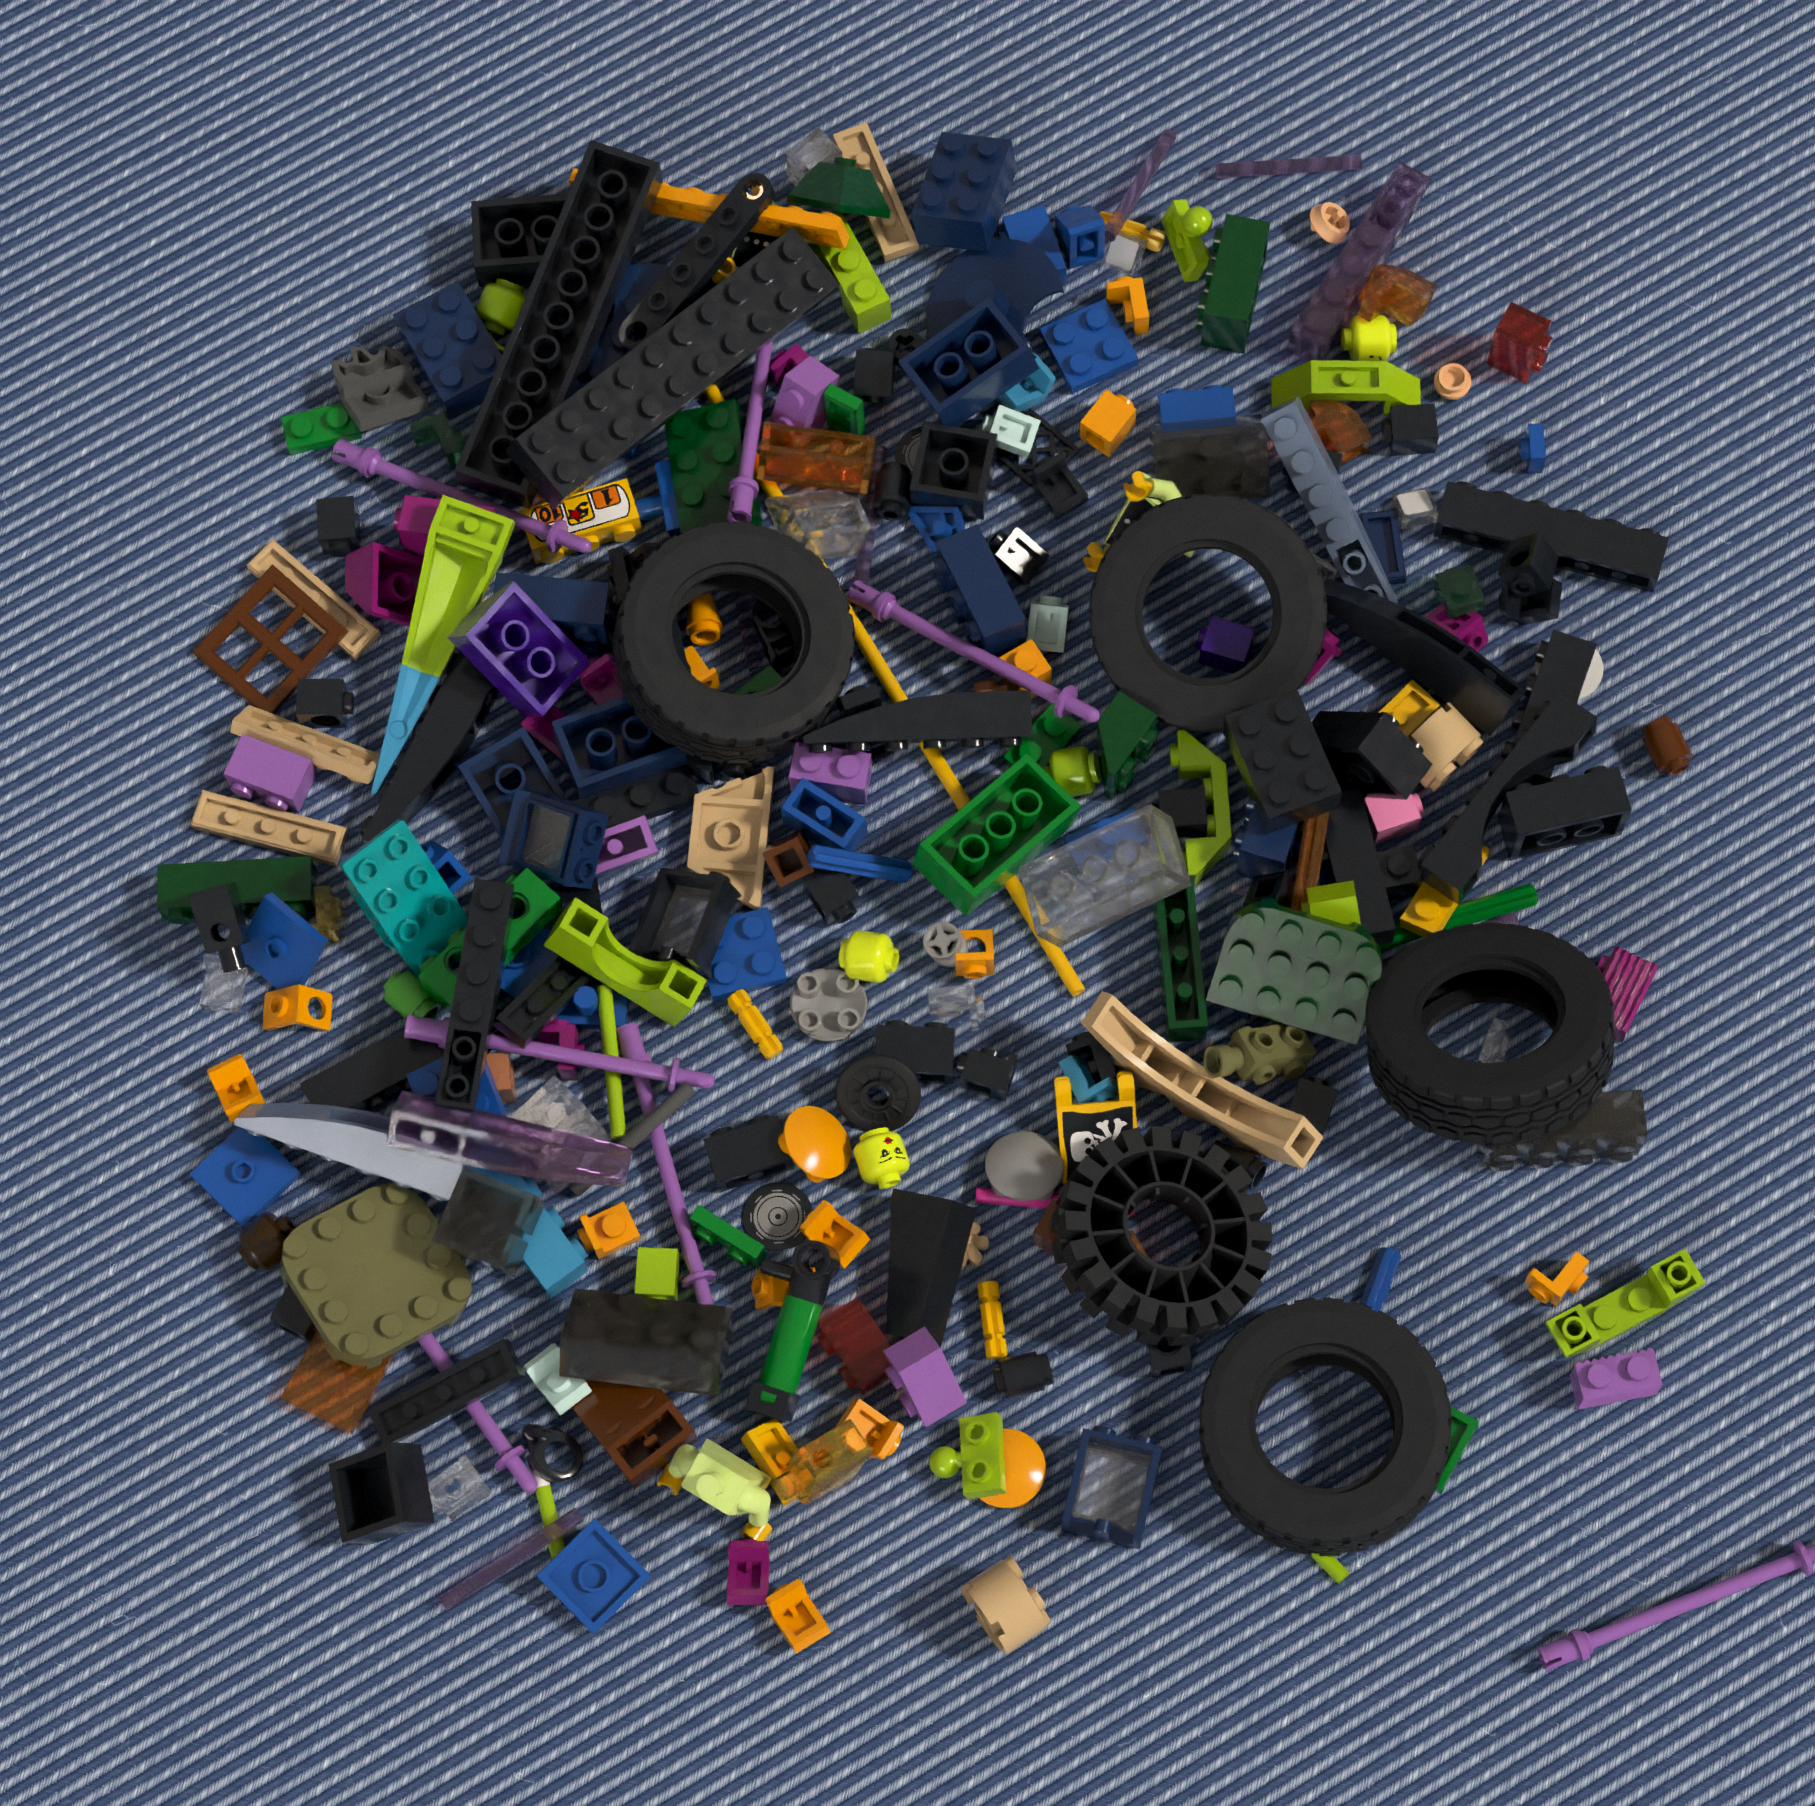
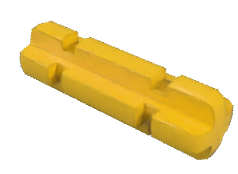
M1106 211L1099 212V215L1105 222V235H1109V233H1113V236L1115 234L1138 243L1139 246L1145 244L1146 249L1159 252L1165 242L1164 231L1153 227L1151 230H1147V225L1120 216L1118 219H1115L1114 214Z
M740 989L727 998L728 1005L734 1014H739L738 1020L754 1043H759L758 1049L765 1059L769 1060L783 1051L782 1043L775 1034L772 1035L771 1027L757 1007L752 1005V1000L746 991Z
M997 1281L980 1282L977 1289L979 1301L982 1302L980 1304L983 1336L987 1338L984 1341L986 1357L988 1359H1000L1007 1356L1006 1339L1002 1337L1005 1335L1001 1302L998 1301L1000 1299L999 1284Z

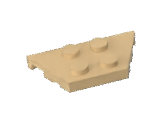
M769 766L763 768L762 773L743 780L739 777L726 782L721 788H710L695 794L687 868L700 874L708 875L709 872L715 871L730 878V883L741 894V898L736 900L753 910L761 909L766 865V860L762 853L768 845L775 768Z

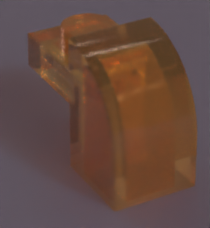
M1387 264L1375 265L1359 296V301L1362 304L1357 315L1370 322L1382 313H1386L1403 324L1411 326L1424 317L1437 285L1402 267Z
M1317 401L1309 405L1308 415L1325 449L1343 454L1341 466L1369 452L1372 436L1359 415L1352 408L1337 401Z

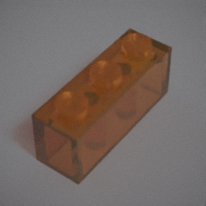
M764 422L756 479L867 494L873 465L875 437Z

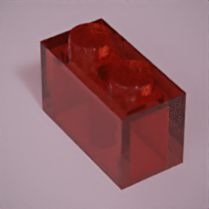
M1511 302L1494 331L1487 365L1527 383L1533 371L1539 374L1549 356L1547 351L1553 340V337L1548 335L1552 321Z
M859 1297L818 1322L821 1334L816 1338L826 1355L830 1357L835 1354L843 1366L838 1369V1373L849 1390L856 1387L861 1396H864L889 1380L885 1369L890 1364L883 1351L891 1346Z

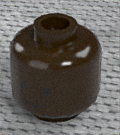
M264 1212L240 1231V1244L237 1246V1249L242 1258L253 1269L273 1270L281 1264L284 1240L296 1227L284 1214L277 1217L273 1213Z

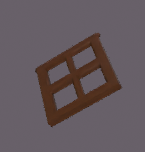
M272 564L198 647L193 648V654L250 705L275 714L297 690L298 679H307L349 631ZM273 587H276L296 607L271 633L250 613ZM305 613L326 633L301 659L280 639ZM240 625L261 645L235 671L215 651ZM268 652H271L291 672L266 698L245 678Z

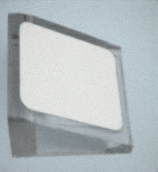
M1113 228L1101 264L1124 274L1136 276L1148 240Z
M1428 487L1391 495L1394 509L1397 510L1400 530L1437 522L1438 508Z

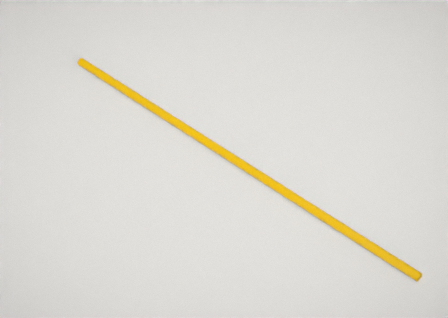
M716 385L704 393L710 404L726 401ZM756 453L755 478L789 534L823 561L759 454ZM850 605L849 614L853 616L855 634L852 637L891 701L895 703L908 700ZM918 743L957 809L960 810L970 802V799L939 749H923V743ZM1016 875L1013 876L1004 886L1072 997L1085 991L1084 985Z

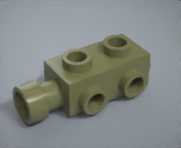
M1273 1022L1264 1027L1251 1028L1246 1026L1238 1029L1231 1035V1040L1227 1045L1222 1044L1208 1047L1204 1052L1203 1063L1206 1072L1213 1078L1229 1076L1236 1070L1241 1081L1253 1079L1255 1084L1261 1085L1279 1074H1284L1288 1080L1299 1077L1306 1071L1307 1064L1317 1052L1304 1029L1282 1024L1281 1022Z

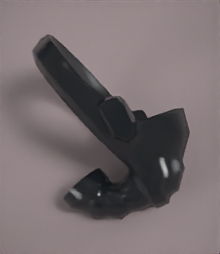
M526 1424L523 1426L522 1438L525 1440L529 1452L527 1461L531 1470H537L542 1477L551 1482L558 1483L569 1481L579 1473L583 1464V1452L575 1438L557 1428H545L538 1424ZM563 1442L570 1447L574 1455V1462L570 1469L556 1471L550 1468L545 1460V1450L549 1444Z

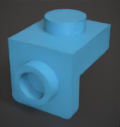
M1036 353L1033 354L1037 356L1035 361L1039 369L998 397L1003 406L1021 412L1045 401L1056 378Z
M1070 1055L1058 1062L1064 1073L1061 1076L1069 1077L1071 1093L1075 1095L1079 1103L1112 1101L1116 1098L1115 1093L1118 1092L1117 1079L1108 1077L1097 1083L1092 1078L1085 1058Z

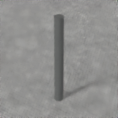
M685 1081L569 1185L570 1189L580 1197L696 1094L695 1090Z

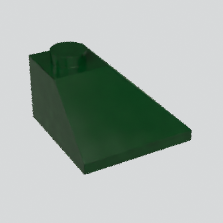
M835 157L834 164L819 161L787 196V202L843 213L890 218V209L871 170L856 167L857 160Z

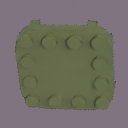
M393 1182L371 1187L309 1219L294 1229L283 1243L280 1274L284 1285H290L327 1344L326 1352L336 1362L339 1359L350 1365L365 1366L366 1370L381 1365L382 1359L445 1325L450 1328L461 1319V1315L472 1292L471 1278L466 1265L426 1203L415 1191L410 1188L397 1186Z

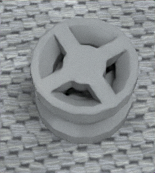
M937 922L925 932L923 946L926 952L940 966L946 968L954 967L955 953L968 952V943L965 937L951 923ZM951 942H953L954 944H952L951 948L948 951V946Z

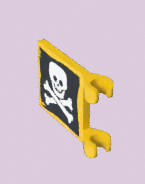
M1120 1071L1117 1073L1119 1100L1072 1104L1069 1077L1061 1076L1054 1079L1060 1157L1064 1161L1063 1184L1067 1182L1084 1157L1088 1156L1096 1145L1108 1137L1114 1142L1121 1131L1137 1128L1134 1077L1131 1071Z

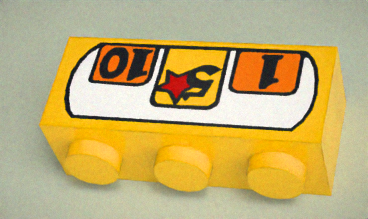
M627 478L575 493L554 510L547 502L531 506L530 509L519 510L521 514L549 525H553L558 519L565 520L568 532L588 539L591 542L592 548L589 552L608 542L628 541L634 538L636 534L643 532ZM526 532L535 564L542 562L546 564L555 563L563 559L565 555L577 552L561 546L557 552H551L547 549L546 539Z

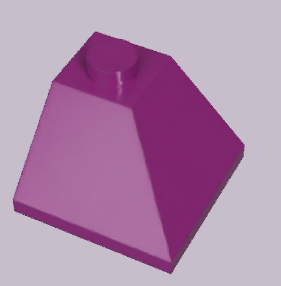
M371 542L346 555L345 590L367 614L410 627L424 558Z

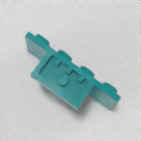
M398 819L340 863L341 869L351 882L346 888L386 947L398 953L418 979L422 964L431 955L435 954L438 956L448 946V939L460 927L466 928L468 916L403 820Z

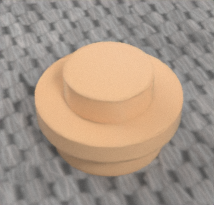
M1450 363L1444 365L1435 374L1434 388L1445 399H1460L1470 390L1471 376L1460 364Z

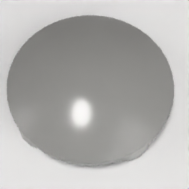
M820 968L806 972L798 978L790 997V1012L797 1027L809 1037L820 1041H837L850 1036L861 1026L867 1012V997L859 979H850L845 971L840 969Z
M1021 1131L1005 1135L992 1145L986 1156L985 1171L991 1184V1189L997 1196L1020 1201L1046 1200L1053 1195L1054 1189L1062 1179L1064 1161L1060 1157V1150L1050 1139L1038 1133Z

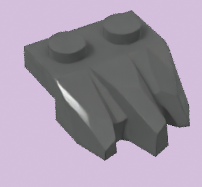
M384 345L379 348L378 354L371 355L363 346L350 347L353 358L351 362L346 363L342 360L331 361L343 406L360 432L403 418H409L429 410L428 398L413 379L412 366L401 351Z

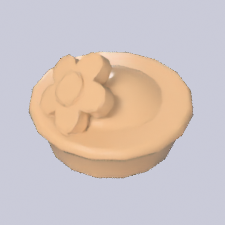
M1332 202L1315 205L1311 209L1310 222L1312 232H1316L1320 238L1332 244L1341 243L1346 239L1350 228V221L1346 212L1340 206Z

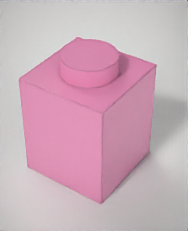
M1417 793L1410 794L1407 800L1371 797L1363 799L1375 845L1418 830L1421 816L1424 815V809Z

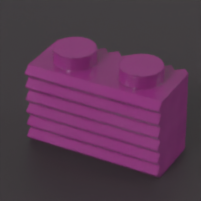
M1615 947L1611 957L1602 955L1597 968H1599L1606 979L1613 999L1614 1039L1623 1042L1658 966L1648 960H1644L1642 957L1629 953L1627 950Z

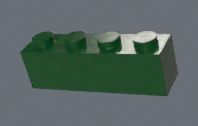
M311 856L157 865V909L164 921L168 920L172 924H188L192 919H195L188 894L231 882H236L244 916L247 919L252 920L263 897L271 892L301 917L306 916L307 912H317V868Z
M1193 877L1154 880L1152 901L1166 1041L1205 1040L1208 1020Z

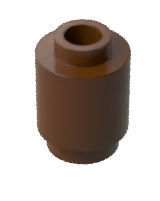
M1665 716L1643 727L1642 733L1644 738L1642 741L1658 773H1668L1669 776H1674L1689 768L1688 762L1693 758V754L1677 723H1672L1670 717Z

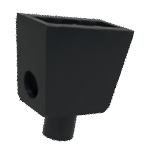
M236 882L188 894L206 953L218 951L223 973L245 968L246 964L240 945L250 942V936ZM221 923L227 925L230 930L228 939H224L219 935L218 929Z

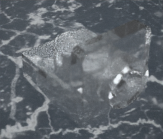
M218 951L216 955L205 954L203 962L207 969L199 1005L202 1009L240 1014L249 971L247 966L239 970L223 973Z
M974 984L927 989L930 1014H938V1017L951 1018L959 1016L961 1011L968 1010L971 1031H979L978 1019H985L983 995L975 996Z
M1493 1017L1477 1062H1504L1498 1058L1504 1059L1511 1037L1504 1035L1508 1022Z

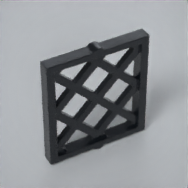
M1029 408L1024 414L1041 420L1040 425L1046 429L1036 433L1030 451L1033 465H1019L1017 454L1000 449L999 447L997 460L1036 491L1032 486V479L1022 471H1032L1037 464V453H1050L1054 457L1055 453L1069 452L1067 456L1068 464L1080 452V449ZM1050 436V447L1036 448V437ZM1054 437L1065 446L1055 447ZM1014 454V464L1003 455Z

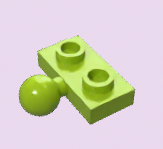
M1186 199L1173 200L1162 217L1161 222L1184 282L1198 281L1206 269L1210 258L1208 247L1203 244L1201 235L1206 234L1211 229L1213 218L1211 213L1204 207L1195 206L1189 208Z
M997 1412L959 1418L961 1451L957 1452L948 1446L938 1447L929 1458L931 1471L937 1477L951 1478L962 1468L963 1495L968 1500L1005 1494L1006 1475L1002 1416Z

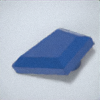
M910 506L908 515L933 554H937V541L966 529L962 511L958 506Z

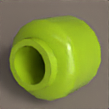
M497 279L496 283L485 285L476 312L481 321L485 322L484 326L488 332L504 336L506 330H513L526 298L523 294V287L503 279Z
M1082 745L1053 751L1049 758V765L1043 767L1071 797L1093 793L1097 783L1102 781L1101 765L1095 752L1091 753L1088 748Z

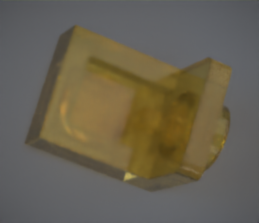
M329 885L314 887L317 924H310L328 939L325 947L329 945V942L340 941L338 921L344 920L341 897L336 898Z

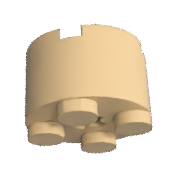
M1450 702L1446 703L1444 708L1438 709L1411 735V739L1422 746L1424 750L1422 754L1433 764L1420 783L1425 788L1430 787L1433 792L1437 791L1457 768L1454 764L1457 762L1461 767L1464 766L1484 743L1480 739L1481 734Z
M1011 1556L1004 1560H999L960 1587L968 1605L973 1602L976 1604L974 1609L977 1613V1620L1000 1651L1003 1650L1004 1655H1008L1038 1635L1051 1623L1049 1616L1044 1610L1046 1605L1033 1586L1029 1589L1022 1580L1024 1575Z

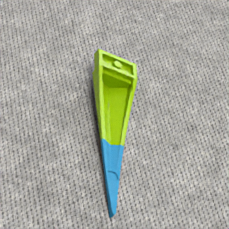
M442 495L428 533L407 641L371 790L374 797L379 794L456 649V646L447 637L471 610L480 604L501 565L503 554L516 524L513 519Z

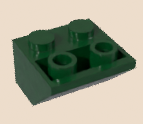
M1121 691L1117 693L1097 723L1095 747L1101 765L1105 796L1111 801L1119 791L1125 793L1136 777L1133 771L1140 761L1146 764L1157 748V744L1154 742L1159 734V731L1156 730L1158 715Z

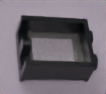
M677 867L676 870L660 868L628 950L653 961H670L675 959L703 978L712 979L711 963L736 899L741 898V894L730 883V878L719 872L711 871L707 875L696 873L686 867Z

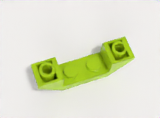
M1310 360L1271 378V409L1296 396H1299L1308 415L1310 401H1383V415L1389 414L1390 406L1421 404L1420 379L1387 361Z
M1177 730L1176 744H1169L1171 767L1178 766L1179 779L1203 778L1205 800L1211 801L1212 814H1207V837L1185 839L1184 852H1178L1177 855L1179 875H1186V878L1193 877L1195 887L1230 849L1232 833L1227 770L1225 762L1186 730Z
M1683 1249L1651 1266L1646 1275L1585 1307L1580 1303L1546 1321L1545 1324L1564 1357L1568 1358L1596 1349L1666 1312L1704 1286L1706 1282L1687 1250Z

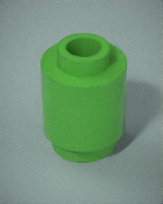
M406 971L402 974L396 972L386 981L383 987L386 991L383 999L406 1020L408 1014L434 1019L441 1009V1005L421 988L419 979L411 971Z

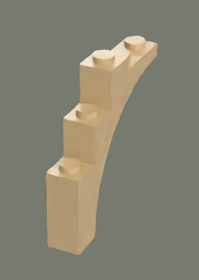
M1102 991L1081 1022L1115 1058L1113 1064L1119 1071L1132 1072L1134 1085L1165 1095L1186 1117L1217 1126L1238 1148L1304 1169L1323 1139V1136L1303 1115L1259 1098L1222 1077L1213 1078L1209 1076L1204 1066L1151 1030L1113 994Z

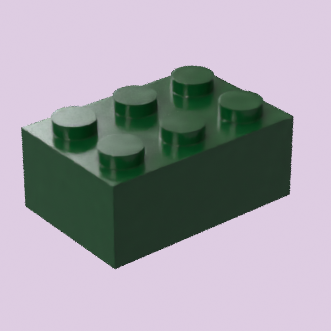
M1226 214L1224 227H1216L1212 246L1214 249L1212 259L1208 261L1204 292H1201L1197 310L1196 331L1202 332L1201 346L1245 353L1267 255L1270 222Z

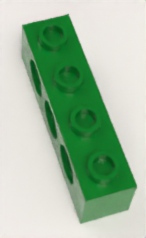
M528 868L519 876L515 873L505 881V883L514 884L516 894L515 907L523 909L525 913L520 918L512 919L504 968L562 911L561 897ZM463 927L457 929L447 941L448 946L438 956L433 954L422 964L419 970L420 974L418 975L421 988L450 1014L458 973L453 972L451 967L461 959L466 928L464 929Z

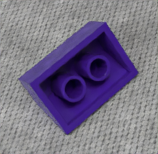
M514 581L509 582L471 610L447 637L524 717L544 716L591 662Z

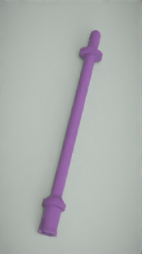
M773 341L756 353L738 477L733 478L728 487L731 499L727 519L730 523H733V521L751 522L753 500L757 497L759 491L758 483L753 480Z
M344 439L338 440L333 447L334 451L341 454L332 453V460L357 469L362 476L370 478L375 474H380L439 498H442V495H446L468 504L494 507L496 514L513 519L516 523L514 527L546 539L547 549L551 552H557L561 546L586 554L592 548V544L588 539L568 532L565 520L558 519L553 525H549L382 460L380 451L371 447L364 449Z
M860 580L853 583L858 590L853 587L849 588L847 593L848 602L871 612L874 619L880 622L892 619L1026 690H1030V692L1055 704L1054 714L1057 717L1062 718L1072 713L1091 723L1099 720L1100 713L1096 708L1077 699L1078 689L1075 686L1069 685L1060 690L898 606L895 595L890 592L881 593Z
M408 1014L404 1038L438 1043L439 1048L445 1049L450 1018L444 1017L443 1020ZM492 1033L488 1048L668 1082V1091L672 1093L675 1091L676 1083L683 1084L686 1081L690 1086L704 1089L711 1088L715 1083L714 1077L709 1073L679 1068L680 1058L677 1057L674 1058L672 1066H666L531 1041L522 1049L507 1036Z
M629 1023L616 1028L617 1039L623 1058L652 1063L651 1056L645 1053L637 1023ZM630 1075L633 1077L645 1118L657 1107L649 1078ZM661 1124L649 1134L689 1272V1275L681 1280L682 1287L694 1289L701 1315L705 1318H711L715 1315L716 1311L708 1283L716 1279V1273L712 1270H704L663 1125Z
M432 1333L418 1340L439 1372L454 1365ZM479 1400L466 1406L465 1408L500 1456L494 1465L497 1471H503L508 1468L525 1492H535L538 1483L521 1460L527 1452L526 1448L522 1445L514 1448L511 1446Z
M1796 1540L1792 1544L1793 1553L1592 1632L1587 1633L1580 1631L1578 1628L1569 1632L1570 1636L1537 1647V1653L1541 1654L1539 1656L1540 1662L1546 1672H1550L1554 1668L1577 1659L1584 1662L1590 1659V1654L1593 1653L1594 1648L1800 1568L1806 1576L1812 1575V1563L1815 1562V1544L1805 1548L1800 1540Z

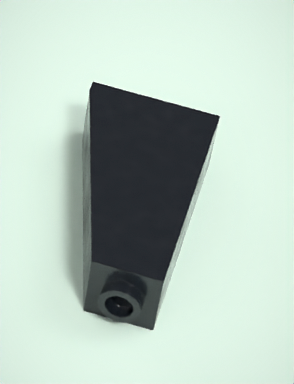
M893 1188L891 1195L886 1334L902 1338L901 1340L925 1326L941 1348L976 1208L949 1199Z

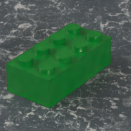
M1026 753L922 841L918 846L912 864L967 917L1073 825L1081 805Z

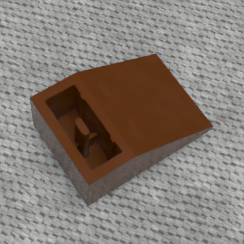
M626 1347L584 1378L592 1392L571 1407L634 1490L670 1463L679 1447L686 1444L693 1445L698 1441L695 1430Z

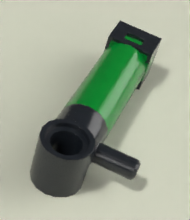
M815 1240L802 1242L793 1253V1266L768 1258L763 1260L760 1268L762 1274L787 1281L789 1284L759 1380L752 1383L745 1409L782 1421L792 1422L800 1397L799 1394H796L811 1343L831 1280L840 1269L841 1260L839 1253L831 1245ZM821 1251L824 1256V1264L820 1270L813 1272L809 1266V1259L814 1252Z

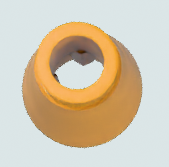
M708 593L688 603L686 634L697 645H710L720 639L723 625L711 593Z

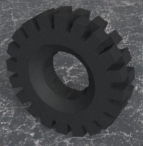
M1151 1126L1144 1136H1142L1139 1127L1121 1131L1114 1142L1108 1137L1096 1145L1091 1153L1084 1157L1062 1187L1055 1202L1059 1206L1052 1214L1050 1233L1059 1234L1051 1245L1055 1264H1067L1068 1268L1061 1278L1070 1294L1080 1289L1083 1290L1087 1296L1080 1303V1306L1093 1319L1102 1310L1107 1313L1110 1318L1105 1328L1122 1337L1130 1328L1136 1329V1342L1155 1346L1163 1336L1167 1337L1169 1346L1186 1345L1195 1335L1201 1341L1216 1334L1223 1325L1227 1326L1253 1298L1263 1283L1260 1279L1267 1273L1272 1255L1265 1251L1273 1241L1271 1223L1260 1222L1259 1220L1268 1210L1261 1192L1248 1195L1245 1191L1253 1179L1242 1165L1228 1172L1223 1165L1230 1157L1229 1153L1215 1143L1207 1153L1199 1150L1202 1137L1183 1130L1177 1140L1171 1139V1127ZM1150 1199V1201H1155L1156 1199L1176 1205L1190 1217L1197 1229L1196 1234L1199 1235L1200 1251L1198 1250L1191 1259L1193 1263L1178 1267L1177 1264L1172 1267L1164 1266L1150 1260L1149 1257L1143 1255L1138 1250L1130 1237L1131 1231H1128L1127 1215H1130L1136 1207L1135 1203Z

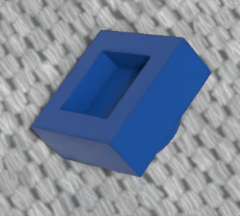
M1543 423L1528 424L1525 438H1519L1520 460H1526L1527 474L1542 473L1546 460Z

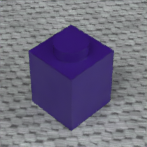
M1211 616L1208 628L1201 627L1197 636L1195 649L1200 650L1199 664L1232 674L1246 667L1254 643L1255 628Z

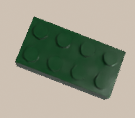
M735 399L681 411L665 424L680 533L699 525L704 527L708 523L725 521L727 524L730 523L727 519L731 499L728 487L730 481L738 477L746 425V415ZM754 471V473H753V480L756 481L755 471ZM757 495L753 500L750 523H753V526L760 527V525L763 526L759 497Z

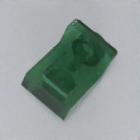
M444 412L438 415H426L410 426L417 447L438 439L450 469L456 468L462 454L461 451L465 447V442L459 428L452 431Z
M1471 565L1460 568L1453 567L1435 574L1434 595L1437 601H1442L1448 618L1485 609V598Z

